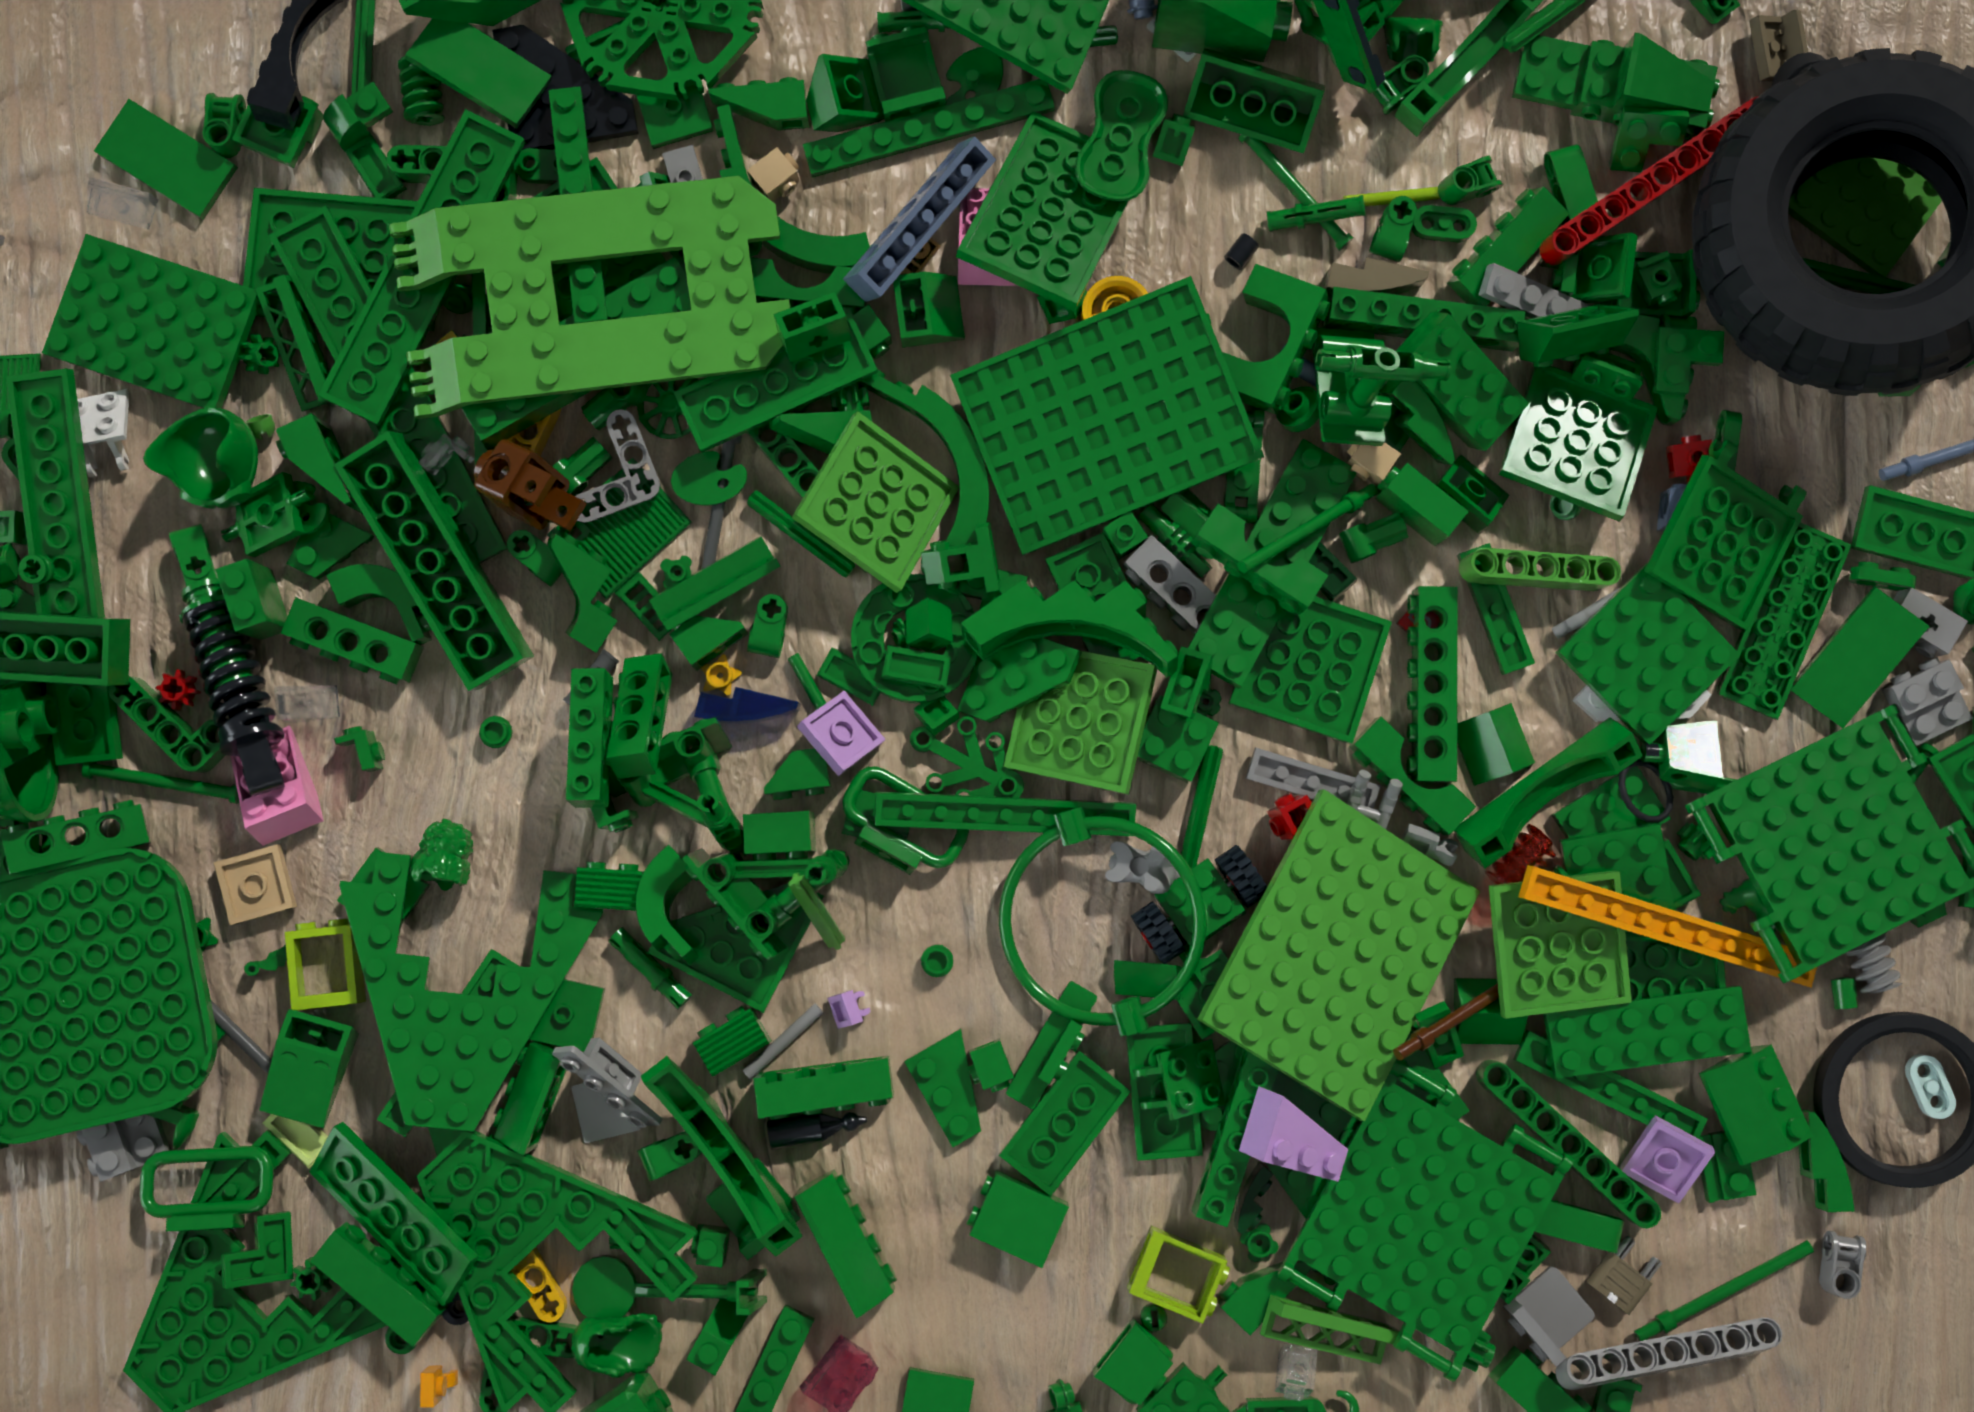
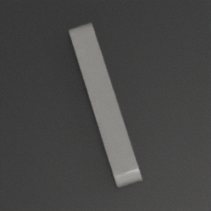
M1758 1318L1577 1353L1566 1358L1557 1366L1555 1371L1556 1378L1562 1387L1568 1390H1577L1760 1354L1780 1344L1783 1336L1782 1330L1775 1320L1771 1318ZM1757 1329L1763 1332L1765 1342L1759 1339ZM1726 1335L1733 1338L1735 1349L1727 1343ZM1696 1340L1703 1345L1704 1355L1697 1350ZM1665 1346L1672 1350L1674 1355L1673 1361L1666 1357ZM1634 1352L1641 1356L1643 1360L1642 1367L1635 1363L1633 1359ZM1602 1358L1610 1362L1612 1373H1608L1603 1368ZM1571 1364L1579 1368L1581 1372L1580 1380L1572 1375L1570 1370Z

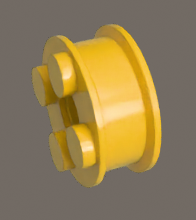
M1109 276L1096 282L1085 295L1081 311V321L1148 294V292L1140 283L1129 277Z

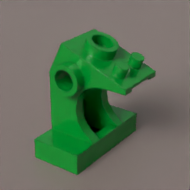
M990 522L976 525L977 541L956 546H950L949 540L930 543V549L921 552V570L925 575L926 584H937L938 589H946L957 586L956 581L984 577L986 593L999 591L1001 580ZM966 553L969 570L950 571L947 556Z

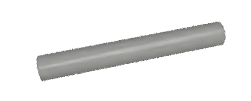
M816 1003L811 1006L743 1069L745 1075L749 1079L754 1078L824 1013Z

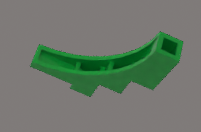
M1022 580L961 622L963 639L982 660L1004 648L1028 639L1053 635L1084 636L1105 640L1129 649L1149 661L1152 665H1155L1156 669L1167 678L1175 673L1178 667L1179 654L1176 647L1171 641H1164L1158 634L1154 623L1146 617L1147 600L1144 594L1138 588L1133 589L1126 580L1097 601L1088 588L1084 587L1082 589L1075 580L1046 600L1036 587L1031 588Z
M668 1056L642 1074L640 1077L646 1087L679 1122L722 1179L749 1222L757 1239L775 1257L799 1240L802 1234L777 1186L759 1169L747 1144L729 1127L715 1100L700 1085L697 1086Z

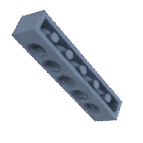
M975 136L958 143L843 278L864 302L880 298L996 161Z

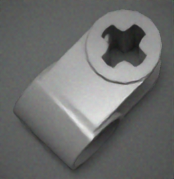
M1827 1231L1824 1234L1819 1283L1827 1293L1844 1299H1851L1860 1292L1863 1263L1867 1248L1864 1237L1858 1235L1853 1238L1839 1236L1834 1231ZM1840 1274H1843L1844 1285L1837 1289L1836 1279Z

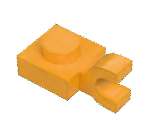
M432 1365L424 1369L420 1373V1408L435 1407L442 1400V1397H445L447 1388L458 1384V1370L442 1373V1365Z

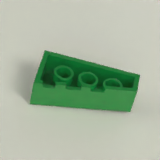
M889 1056L760 1072L753 1078L758 1119L766 1117L782 1119L790 1117L792 1113L803 1112V1115L822 1113V1109L835 1107L836 1111L850 1110L855 1108V1104L868 1102L869 1107L888 1104L887 1099L894 1096Z

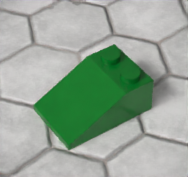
M310 413L275 429L280 439L276 441V445L285 459L288 458L345 505L363 514L334 464L345 457L331 426Z

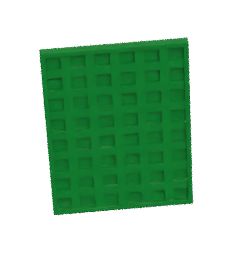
M1191 276L950 375L1023 556L1264 458Z

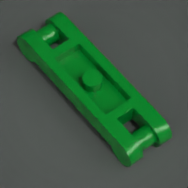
M1264 410L1246 412L1259 445L1262 448L1265 412ZM1261 459L1226 473L1224 507L1243 520H1246V523L1255 524L1257 521ZM1235 498L1247 499L1246 507L1235 506Z

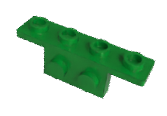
M1070 981L1059 1001L1074 1008L1090 1012L1097 1000V995ZM1051 1012L1008 1087L1006 1094L1026 1107L1034 1109L1052 1079L1055 1078L1059 1081L1068 1066V1063L1063 1061L1068 1051L1071 1049L1076 1052L1085 1036L1080 1032L1083 1023L1066 1019Z

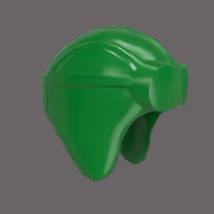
M206 407L176 420L163 431L146 449L143 461L150 470L170 479L179 489L180 498L204 508L215 509L218 507L225 509L240 505L251 497L252 485L258 465V448L253 432L243 419L225 409Z

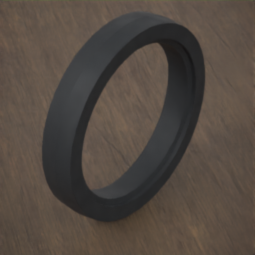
M1890 1012L1860 1020L1836 1037L1825 1051L1817 1068L1813 1088V1102L1815 1113L1828 1129L1845 1163L1871 1180L1886 1185L1906 1188H1923L1947 1182L1964 1173L1974 1164V1043L1965 1034L1953 1026L1928 1015L1913 1012ZM1903 1032L1919 1033L1928 1036L1947 1048L1962 1066L1969 1083L1971 1096L1969 1118L1965 1129L1956 1143L1941 1156L1929 1162L1912 1166L1886 1164L1865 1153L1848 1133L1839 1105L1841 1080L1852 1058L1870 1042L1882 1036Z

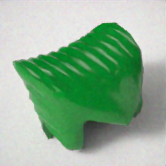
M1403 16L1384 19L1383 30L1389 59L1400 63L1411 55H1418L1423 57L1427 63L1434 60L1440 48L1443 21Z

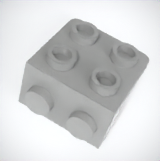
M1553 1266L1545 1269L1522 1289L1509 1304L1506 1303L1503 1306L1511 1316L1507 1320L1520 1336L1526 1333L1533 1342L1529 1347L1542 1362L1548 1359L1556 1367L1566 1359L1559 1349L1595 1317L1594 1311L1561 1272Z

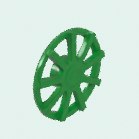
M697 378L686 379L679 389L699 380ZM675 381L668 382L667 391L663 389L659 382L645 384L646 393L653 384L660 393V397H645V402L658 404L656 408L646 414L644 413V401L637 406L639 420L643 426L653 435L663 439H677L691 432L690 428L688 427L682 431L678 417L683 412L673 393L676 391ZM662 413L658 426L654 429L648 420ZM669 417L672 418L676 431L674 434L663 433L664 426Z

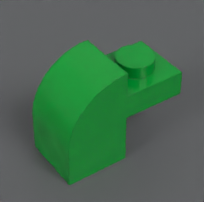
M372 82L348 98H345L343 94L338 96L326 108L323 120L340 147L346 150L370 135L371 133L368 128L393 113V110L376 84Z

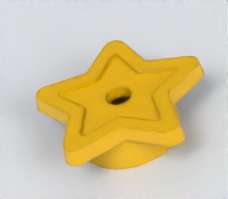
M722 654L715 663L706 664L701 668L706 675L703 690L708 692L719 689L724 694L730 695L732 681L738 678L742 672L729 667L726 655ZM718 673L723 674V677L721 679L717 677Z

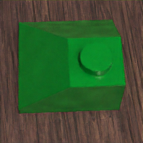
M829 54L818 56L806 98L814 130L841 132L880 122L884 119L869 59Z

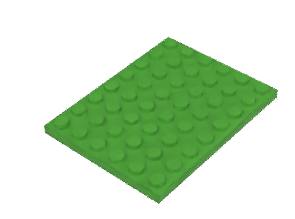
M1325 789L1318 790L1197 1020L1357 1120L1365 1121L1397 1059L1393 1049L1406 1041L1416 1021L1414 1015L1421 1011L1480 891Z

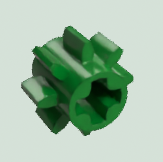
M251 334V342L240 343L244 349L242 355L238 356V359L243 360L247 364L246 371L255 372L257 370L259 374L267 375L269 374L268 367H279L277 360L280 353L273 345V337L262 339L260 334Z
M859 382L830 395L833 411L864 410L863 407L870 406L867 388H860Z
M1686 823L1676 833L1682 838L1677 847L1691 860L1697 861L1700 857L1709 860L1714 855L1698 823L1696 825Z
M309 1257L305 1260V1267L298 1265L293 1269L297 1276L295 1281L290 1283V1286H296L300 1292L298 1298L311 1294V1298L315 1301L321 1297L320 1290L328 1292L333 1287L328 1283L330 1278L310 1262L313 1257ZM311 1273H314L316 1275L314 1277V1282L316 1284L314 1285L310 1282L312 1279V1276L310 1275Z
M1481 1330L1463 1367L1476 1372L1479 1365L1484 1368L1490 1365L1496 1347L1489 1342L1491 1336L1487 1332Z

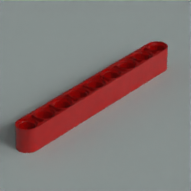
M1758 96L1750 99L1555 230L1540 245L1542 259L1550 265H1558L1708 165L1725 131L1734 120L1740 118L1751 107L1753 101ZM1654 177H1657L1661 184H1659ZM1630 193L1636 197V200L1631 197ZM1605 209L1611 212L1612 217L1606 213ZM1581 225L1587 229L1588 234L1582 230ZM1556 241L1562 245L1563 250L1557 247Z

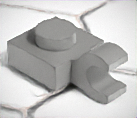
M1410 823L1408 824L1401 840L1427 857L1438 860L1444 865L1452 866L1457 858L1455 851L1459 843L1451 839L1439 841V833Z

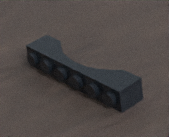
M292 0L290 7L287 6L285 8L280 30L273 35L270 53L267 59L262 61L259 68V78L255 87L250 88L247 96V103L257 121L293 131L304 106L297 79L298 58L303 42L318 20L334 6L345 0Z

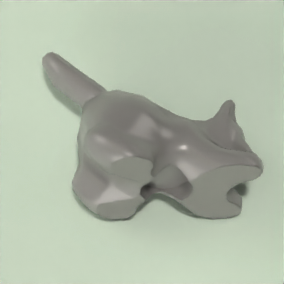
M1115 841L1111 844V850L1115 854L1109 860V867L1111 869L1105 874L1107 881L1140 883L1151 893L1163 894L1168 892L1174 880L1180 877L1167 858L1154 847L1151 850L1143 851L1123 842Z

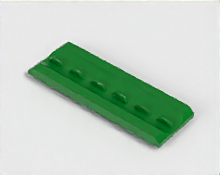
M1800 522L1747 631L1741 630L1734 647L1740 656L1724 671L1717 687L1718 695L1774 720L1779 719L1850 551L1851 544Z

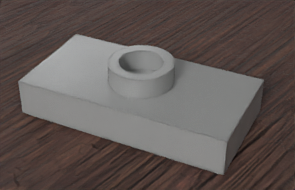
M693 145L662 153L671 183L703 180Z

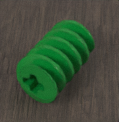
M406 56L401 57L398 61V69L401 71L399 73V80L402 83L400 90L404 96L402 98V105L405 108L403 117L406 121L416 125L433 126L442 123L445 117L435 114L444 109L442 103L435 101L442 98V92L432 89L439 87L441 81L431 77L430 74L407 61Z

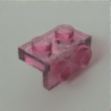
M841 1334L799 1387L803 1394L827 1408L829 1412H848L862 1390L873 1381L879 1367L868 1351Z

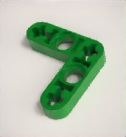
M517 1316L510 1317L529 1339L531 1330L535 1328H541L546 1332V1344L542 1346L535 1345L544 1355L574 1358L572 1350L568 1349L569 1345L567 1342L558 1341L555 1344V1348H552L551 1345L555 1339V1330L559 1331L556 1338L566 1339L570 1333L574 1334L577 1325L559 1322L550 1323ZM484 1365L479 1405L483 1412H502L499 1404L495 1407L493 1406V1400L488 1399L494 1393V1390L489 1382L490 1379Z

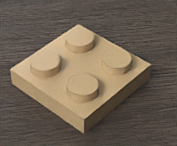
M280 844L214 862L230 925L240 924L297 907Z

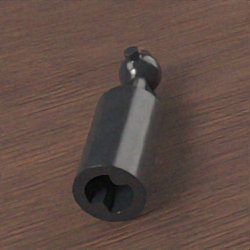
M848 1112L843 1115L842 1119L818 1113L767 1120L771 1150L824 1142L842 1128L847 1132L856 1131L862 1124L867 1122V1117L858 1116L854 1112Z

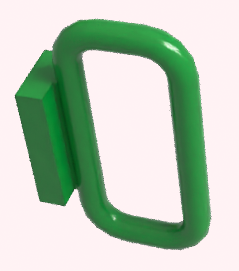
M877 766L866 767L854 776L842 800L843 812L847 819L862 828L854 844L909 875L917 868L919 862L933 868H945L954 863L967 841L969 830L956 829V834L947 851L943 855L937 856L885 826H875L874 820L860 813L855 807V801L859 793L870 779H876L899 793L927 794L926 792Z
M256 1146L170 1150L155 1153L142 1166L140 1175L141 1206L152 1217L166 1218V1232L244 1228L245 1214L259 1211L271 1199L274 1176L273 1161L267 1151ZM253 1159L258 1162L260 1167L259 1193L254 1199L160 1205L154 1200V1175L156 1169L163 1164Z

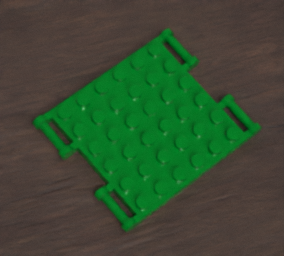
M1895 704L1684 805L1688 814L1692 813L1711 846L1714 852L1712 857L1716 864L1736 855L1769 914L1751 922L1750 926L1754 933L1758 931L1780 971L1778 976L1783 984L1974 888V876L1968 878L1946 840V837L1952 835L1974 873V846L1964 830L1967 827L1964 821L1960 819L1941 829L1939 828L1907 772L1928 760L1923 752L1919 753L1897 715L1900 711ZM1886 721L1908 760L1901 762L1879 722ZM1709 805L1728 839L1730 847L1727 848L1704 807ZM1773 923L1778 929L1781 937L1783 938L1797 965L1792 966L1790 960L1788 959L1785 951L1783 950L1780 942L1778 941L1775 933L1773 932L1770 926Z
M1396 1059L1366 1120L1360 1121L1346 1146L1348 1153L1339 1182L1328 1179L1282 1262L1276 1278L1284 1283L1288 1280L1325 1302L1326 1307L1333 1312H1336L1340 1307L1348 1289L1404 1322L1394 1341V1348L1401 1352L1406 1350L1443 1372V1377L1454 1382L1460 1375L1469 1352L1561 1181L1570 1170L1574 1157L1565 1152L1562 1154L1524 1133V1128L1515 1123L1508 1130L1501 1145L1497 1144L1444 1113L1457 1092L1455 1088L1448 1084L1443 1086L1407 1065V1060L1405 1059L1401 1061ZM1401 1076L1436 1096L1438 1099L1435 1105L1428 1104L1396 1085L1398 1077ZM1518 1144L1553 1164L1554 1168L1551 1173L1545 1172L1514 1154L1512 1150L1515 1145ZM1300 1260L1337 1282L1333 1291L1294 1269L1296 1262ZM1415 1329L1454 1351L1450 1361L1412 1339Z

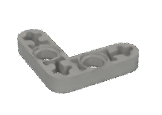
M615 410L609 415L606 423L626 477L576 495L575 497L584 499L586 503H592L597 501L593 495L600 492L601 502L607 509L600 513L599 506L591 508L589 510L590 516L585 517L581 513L577 520L579 522H592L651 500L660 491V481L637 422L627 410ZM618 416H622L624 420L630 419L631 424L627 426L628 434L630 437L636 434L638 440H629L619 446L618 440H624L623 435L619 429L614 430L612 426L617 423L616 418ZM630 446H638L643 451V458L637 464H629L625 460V450ZM646 464L649 465L650 470H644L643 472L648 481L654 480L655 485L650 487L651 493L645 494L643 490H637L636 486L641 484L640 478L637 473L631 477L630 470H637ZM617 487L624 492L625 497L622 504L619 506L608 504L606 493L609 489Z

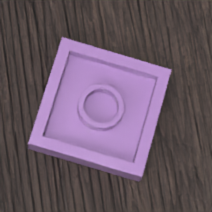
M845 691L797 725L800 732L838 777L886 740Z
M1655 1115L1621 1163L1620 1170L1627 1176L1679 1204L1713 1157L1715 1151L1713 1146Z

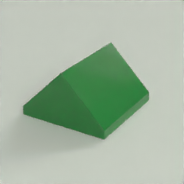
M1461 454L1435 484L1469 511L1462 521L1477 533L1493 521L1510 496Z
M1512 703L1457 723V744L1474 786L1514 773L1535 763Z
M1454 978V1011L1498 983L1497 979ZM1497 999L1455 1027L1461 1044L1520 1045L1528 1016L1507 1019L1501 1017L1499 999Z

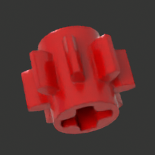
M179 669L176 670L175 677L163 673V682L155 687V689L160 690L163 696L159 702L162 704L171 702V708L180 711L182 703L193 707L194 702L192 700L195 695L201 694V691L197 690L194 685L197 677L188 676L185 678V671ZM182 687L181 693H175V688Z

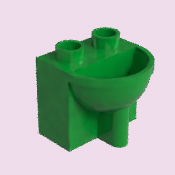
M22 681L0 685V819L17 820L22 823L41 821L51 813L56 801L59 774L58 766L55 763L52 734L57 733L60 728V712L55 699L49 694H42L40 682Z

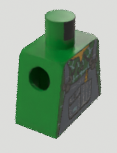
M1717 721L1669 725L1656 739V743L1649 745L1643 742L1641 745V753L1643 755L1641 761L1658 763L1659 777L1662 781L1704 790H1713L1723 779Z

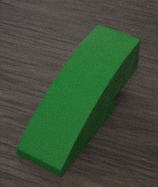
M1387 381L1380 390V393L1389 396L1391 403L1401 411V414L1394 423L1436 462L1452 465L1455 457L1449 435L1440 414L1424 389L1417 381L1415 383Z
M1801 1109L1813 1137L1798 1145L1800 1175L1814 1179L1815 1207L1826 1212H1854L1852 1188L1847 1169L1837 1145L1817 1114Z

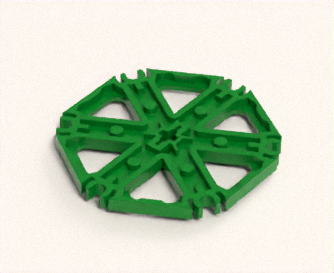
M562 0L563 3H560L584 72L586 71L590 78L595 73L602 71L603 74L598 78L599 84L602 87L606 86L609 91L679 101L676 89H679L681 96L686 100L688 99L686 90L689 86H696L699 93L703 94V79L706 81L708 88H712L758 38L757 33L760 32L759 24L750 22V19L753 17L763 18L762 9H764L761 0ZM666 1L669 7H663L662 11H658L655 5ZM583 12L626 18L597 47L587 43L580 23V15ZM687 28L733 34V38L712 62L702 63L697 58ZM657 38L667 66V75L661 80L627 75L625 71Z

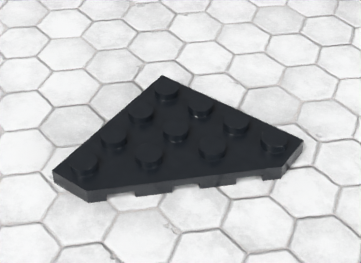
M525 25L492 30L494 40L552 76V81L519 127L516 129L508 124L509 131L525 139L526 143L522 150L528 148L555 149L549 90L581 86L588 143L639 134L634 103L628 96L622 92L609 91L606 86H600L599 76L595 74L590 78L587 72H584L580 63Z

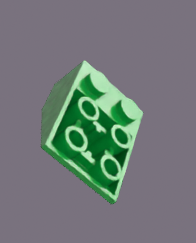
M288 1009L276 1040L259 1110L324 1129L359 1033L352 1026Z

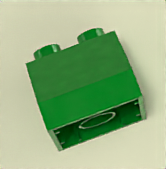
M1158 0L1152 47L1202 54L1204 48L1243 60L1264 62L1271 40L1287 41L1293 3L1280 0Z

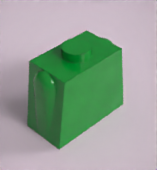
M1133 1317L1092 1370L1095 1378L1108 1385L1127 1402L1141 1405L1151 1391L1156 1393L1166 1381L1167 1377L1164 1374L1173 1364V1353Z

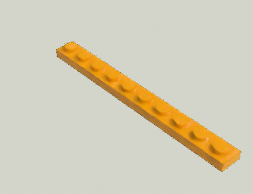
M1527 865L1519 898L1779 978L1778 974L1780 971L1760 937ZM1781 944L1792 966L1797 965L1788 947ZM1817 967L1790 982L1812 988Z

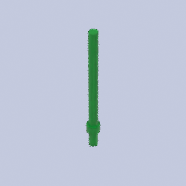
M1369 484L1359 491H1351L1344 495L1339 503L1239 561L1237 564L1239 571L1247 573L1345 513L1351 514L1362 508L1364 502L1378 494L1377 487L1374 484Z
M1806 1240L1670 1312L1665 1310L1655 1315V1320L1634 1330V1334L1638 1341L1647 1340L1661 1332L1667 1334L1678 1328V1323L1812 1254L1814 1249Z

